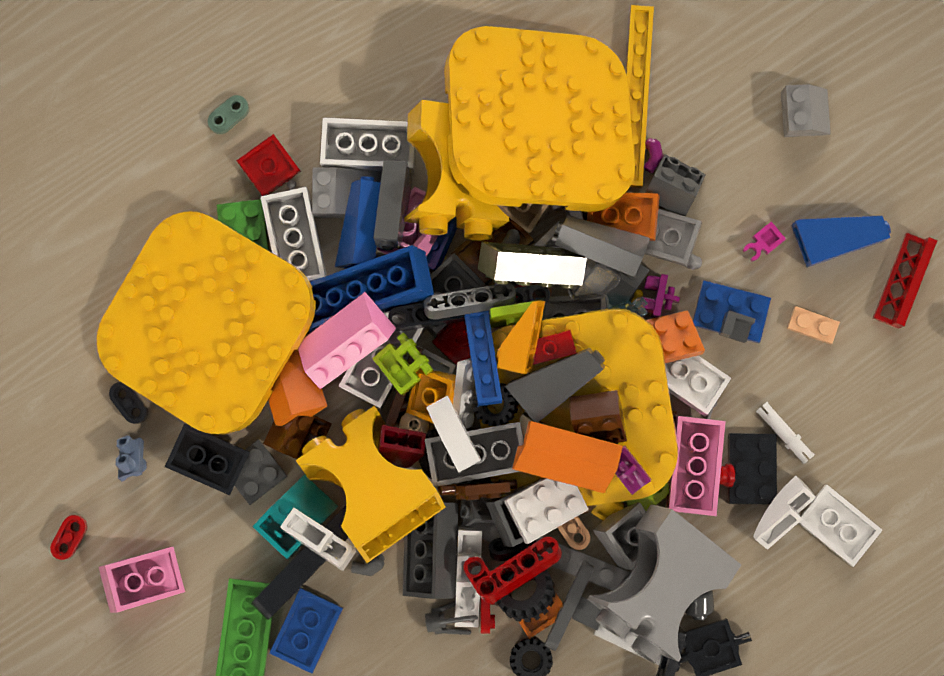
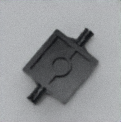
M727 618L684 631L687 634V645L685 652L681 653V664L689 662L695 676H710L741 666L739 645L752 642L751 637H749L750 633L747 632L735 636L731 631Z

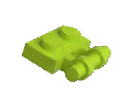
M402 333L397 337L402 344L400 347L396 348L394 344L389 343L372 359L400 395H405L421 381L420 377L416 374L419 369L425 375H428L432 372L433 368L428 363L429 359L422 355L415 347L416 343L413 339H409L405 333ZM407 352L414 359L411 365L403 357Z

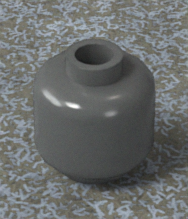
M708 591L697 597L689 605L685 613L692 616L694 620L706 619L707 615L714 611L713 591Z

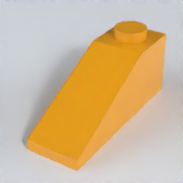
M533 301L497 351V368L521 374L533 371V361L545 301Z

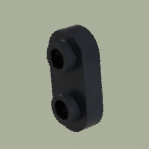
M122 382L113 384L109 390V397L126 421L133 424L144 422L148 416V408L135 390ZM121 390L126 391V396L124 398H120L119 396ZM139 408L140 415L135 417L133 411Z
M496 538L489 544L490 557L495 561H507L534 544L536 540L529 544L522 542L514 547L503 545L501 538Z

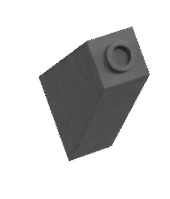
M383 161L374 231L376 246L382 250L390 251L394 248L400 249L405 226L404 217L407 215L412 188V177L407 161Z
M568 215L564 223H558L554 235L558 236L555 245L635 277L650 240L646 236Z
M588 348L510 381L505 387L532 420L538 423L605 368L603 364L605 359L597 350L593 352L591 348Z

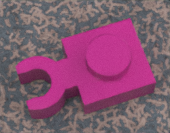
M771 221L752 237L756 243L747 244L742 251L746 252L748 249H753L755 256L750 259L753 262L760 257L762 250L767 255L785 241L786 238Z

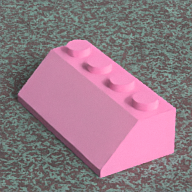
M364 292L304 337L298 348L304 371L321 389L385 343L396 327L367 293Z
M683 416L676 417L674 423L678 442V458L675 470L668 481L669 493L667 495L666 508L673 509L675 512L717 516L726 421Z

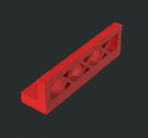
M909 233L905 234L873 319L898 329L905 326L938 240L931 237L924 240ZM909 240L921 245L918 254L909 255L906 248ZM908 261L911 272L902 278L898 270L899 265ZM899 282L903 292L900 297L894 299L890 288L893 284ZM890 303L895 311L892 320L880 315L883 306Z

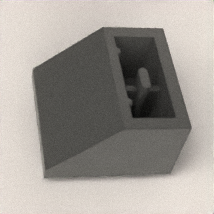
M665 154L645 193H658L660 196V206L678 215L686 216L706 174L695 167H690L680 162L675 157Z

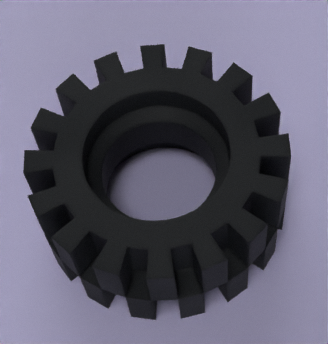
M500 383L501 395L504 401V407L500 413L494 414L490 412L487 405L478 406L477 397L473 399L472 404H475L473 412L477 413V419H481L483 424L500 426L509 423L508 421L515 417L513 415L517 413L518 409H516V406L519 403L505 387L506 384Z
M522 639L511 650L510 665L513 673L517 676H546L550 673L553 665L550 649L545 647V643L540 639ZM527 651H535L540 655V664L535 669H528L522 664V657Z

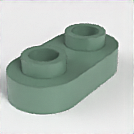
M231 96L209 115L208 126L216 134L227 133L248 115V102L242 96ZM235 103L240 104V108L237 110L233 109ZM217 118L223 119L221 124H215Z

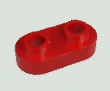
M71 515L64 519L50 546L51 554L56 559H69L75 554L88 527L86 520L82 516ZM75 522L79 524L78 531H74L72 528ZM63 543L67 544L68 550L66 552H63L61 550V546Z
M490 586L485 587L483 594H490L492 592L490 591ZM482 599L481 634H490V629H495V614H490V605H495V602L486 603Z

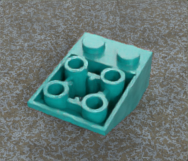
M304 474L252 527L286 559H290L303 545L280 528L291 510L295 508L322 525L339 506Z

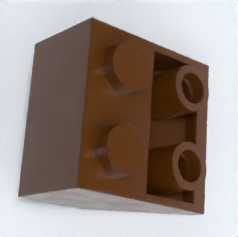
M618 390L569 397L570 417L575 433L615 444L627 441Z
M298 415L284 426H276L275 421H273L263 444L298 459L303 456L302 450L309 441L319 436H327L332 423L315 415L312 417Z

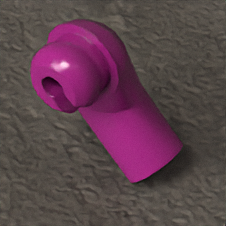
M649 138L645 142V148L649 150L650 158L644 165V169L653 174L663 159L661 143L657 139Z

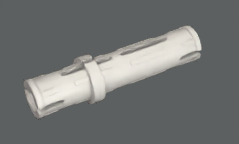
M766 402L762 406L768 414L761 407L756 412L785 442V447L787 449L790 448L802 464H805L808 459L802 452L809 459L815 454L800 440L802 437L799 434L796 435L769 403Z

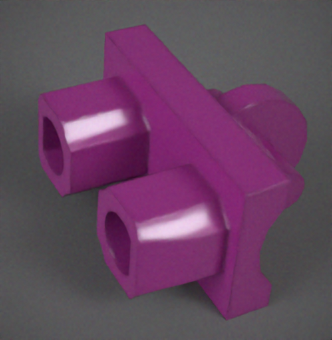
M661 274L659 277H646L644 289L656 291L655 299L643 297L640 310L651 314L652 318L660 316L663 301H666L665 310H671L672 303L680 302V297L674 296L675 287L669 286L668 292L665 294L668 279L666 274Z
M624 445L615 474L631 495H633L652 479Z

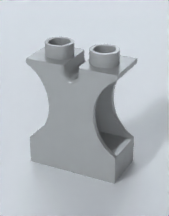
M650 505L635 527L638 537V557L632 573L617 589L602 595H590L587 600L601 610L595 620L611 633L620 637L626 626L631 628L629 632L637 637L631 648L639 655L654 664L660 655L679 662L681 655L678 648V630L686 609L700 595L715 589H726L741 567V564L673 509Z

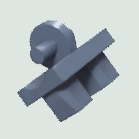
M130 436L119 438L117 440L119 455L116 458L115 465L118 467V479L122 482L130 476L142 475V472L147 468V462L143 459L144 441L141 438L134 440Z

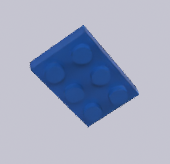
M703 280L692 321L697 328L719 333L725 313L729 310L752 317L756 320L751 326L747 341L760 343L771 298Z
M300 588L269 654L312 674L343 607Z

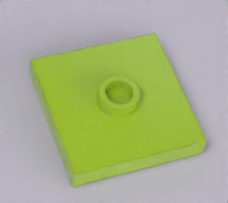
M533 301L491 308L489 310L491 328L516 324Z

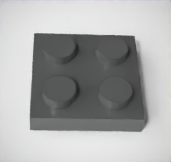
M260 439L245 449L250 453L235 483V487L249 505H252L288 477Z

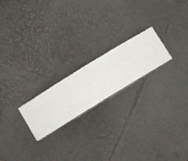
M458 527L455 617L477 615L478 619L455 623V627L479 626L480 596L464 572V563L470 557L481 558L482 528ZM481 566L474 567L471 574H478L481 571Z

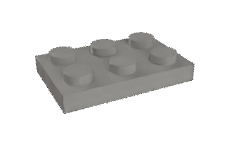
M658 209L655 241H649L645 254L688 267L702 221Z

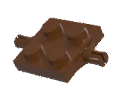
M499 479L498 482L440 485L438 493L440 496L456 495V499L477 500L480 497L499 498L502 497V493L510 492V489H517V480Z

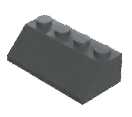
M443 502L446 508L404 537L403 596L429 599L456 598L458 503Z

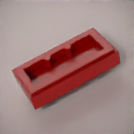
M571 330L538 338L533 365L577 354Z

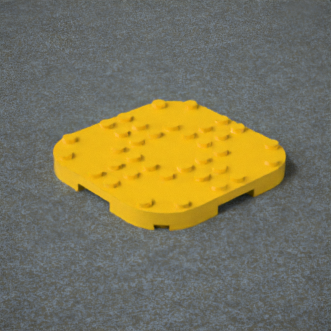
M493 26L470 29L455 41L447 56L444 67L445 94H448L450 133L447 136L448 159L456 182L462 184L470 191V196L491 205L520 207L522 203L565 206V210L594 212L611 207L625 194L631 186L635 173L628 83L623 64L608 46L595 38L582 35Z
M193 211L174 214L163 220L153 230L103 315L97 332V350L100 360L106 370L117 380L191 427L210 434H228L240 431L249 426L258 417L273 392L271 388L294 349L297 350L312 325L316 309V301L311 289L312 285L304 273L297 267L217 219Z
M618 308L542 320L539 338L571 330L577 353L591 348L593 352L597 350L603 356L605 368L570 397L618 390L627 441L619 442L618 445H625L652 479L633 495H631L616 474L605 493L578 487L586 505L636 500L648 497L659 491L669 481L675 470L678 458V442L662 343L654 327L644 318L637 315V313ZM516 324L503 326L492 333L495 357L499 347H501V344ZM566 357L533 365V371ZM497 368L499 382L506 385L510 381L526 375ZM569 398L544 417L541 422L548 426L574 432L570 417ZM502 399V403L487 405V407L494 414L500 413L503 410L504 401ZM520 404L516 406L518 411L513 415L515 417L509 420L507 424L520 422V417L525 412ZM480 419L481 429L494 427L488 426L489 424H483ZM514 472L492 476L490 480L498 482L499 479H516L517 488L543 477L524 472Z

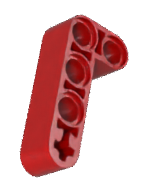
M544 537L491 572L481 558L470 557L464 563V572L481 599L486 603H494L557 563L561 559L562 551L554 538ZM549 547L553 550L550 554L546 551ZM538 553H539L540 556L542 557V560H541V561L539 560V558H538V556H537ZM527 560H535V563L532 567H524V563ZM481 566L482 569L478 574H471L474 567ZM507 573H514L512 580L504 581V576ZM489 585L494 586L490 594H483L485 587Z

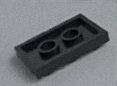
M729 433L728 464H732L735 469L734 485L728 487L729 504H771L777 496V434Z

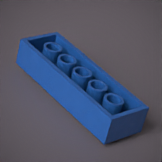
M411 245L311 281L316 309L312 325L306 336L364 292L367 293L383 313L389 312L395 307L409 305L434 295L426 252Z

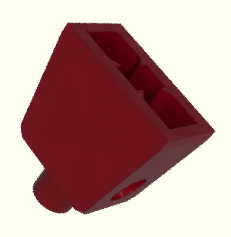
M382 425L378 452L391 464L397 467L410 468L424 456L426 433Z

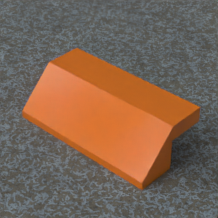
M294 349L271 388L273 392L268 399L276 426H284L298 415L312 417L327 407L322 388L319 389L305 373L299 350Z
M528 421L523 445L517 447L512 470L605 493L618 469L623 446Z

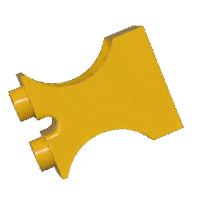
M421 100L408 113L407 141L416 148L425 163L428 185L423 201L404 217V222L419 224V232L425 235H444L448 232V222L456 216L457 228L464 229V237L466 239L489 240L492 238V232L509 222V216L498 205L487 204L469 195L470 191L462 184L456 182L448 159L447 136L450 133L449 105L443 102Z
M375 405L367 411L357 409L343 419L341 423L342 431L347 437L344 445L336 446L330 438L327 439L325 436H319L304 446L302 450L303 456L296 460L309 480L328 481L338 485L345 491L346 513L341 527L366 563L446 508L438 491L422 469L410 470L397 467L388 462L378 452L381 426L385 425V422Z

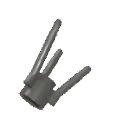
M455 600L441 607L432 608L431 613L425 614V621L428 633L435 632V635H470L472 633L470 630L446 628L447 624L477 620L478 616L471 615L446 619L445 613H440L455 607Z

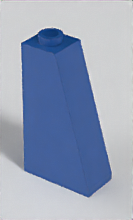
M362 176L359 180L351 183L335 267L347 269L376 258L377 246L374 240V231L381 182L374 181L375 178Z
M883 216L800 219L791 224L807 268L891 238L890 225L887 221H884Z

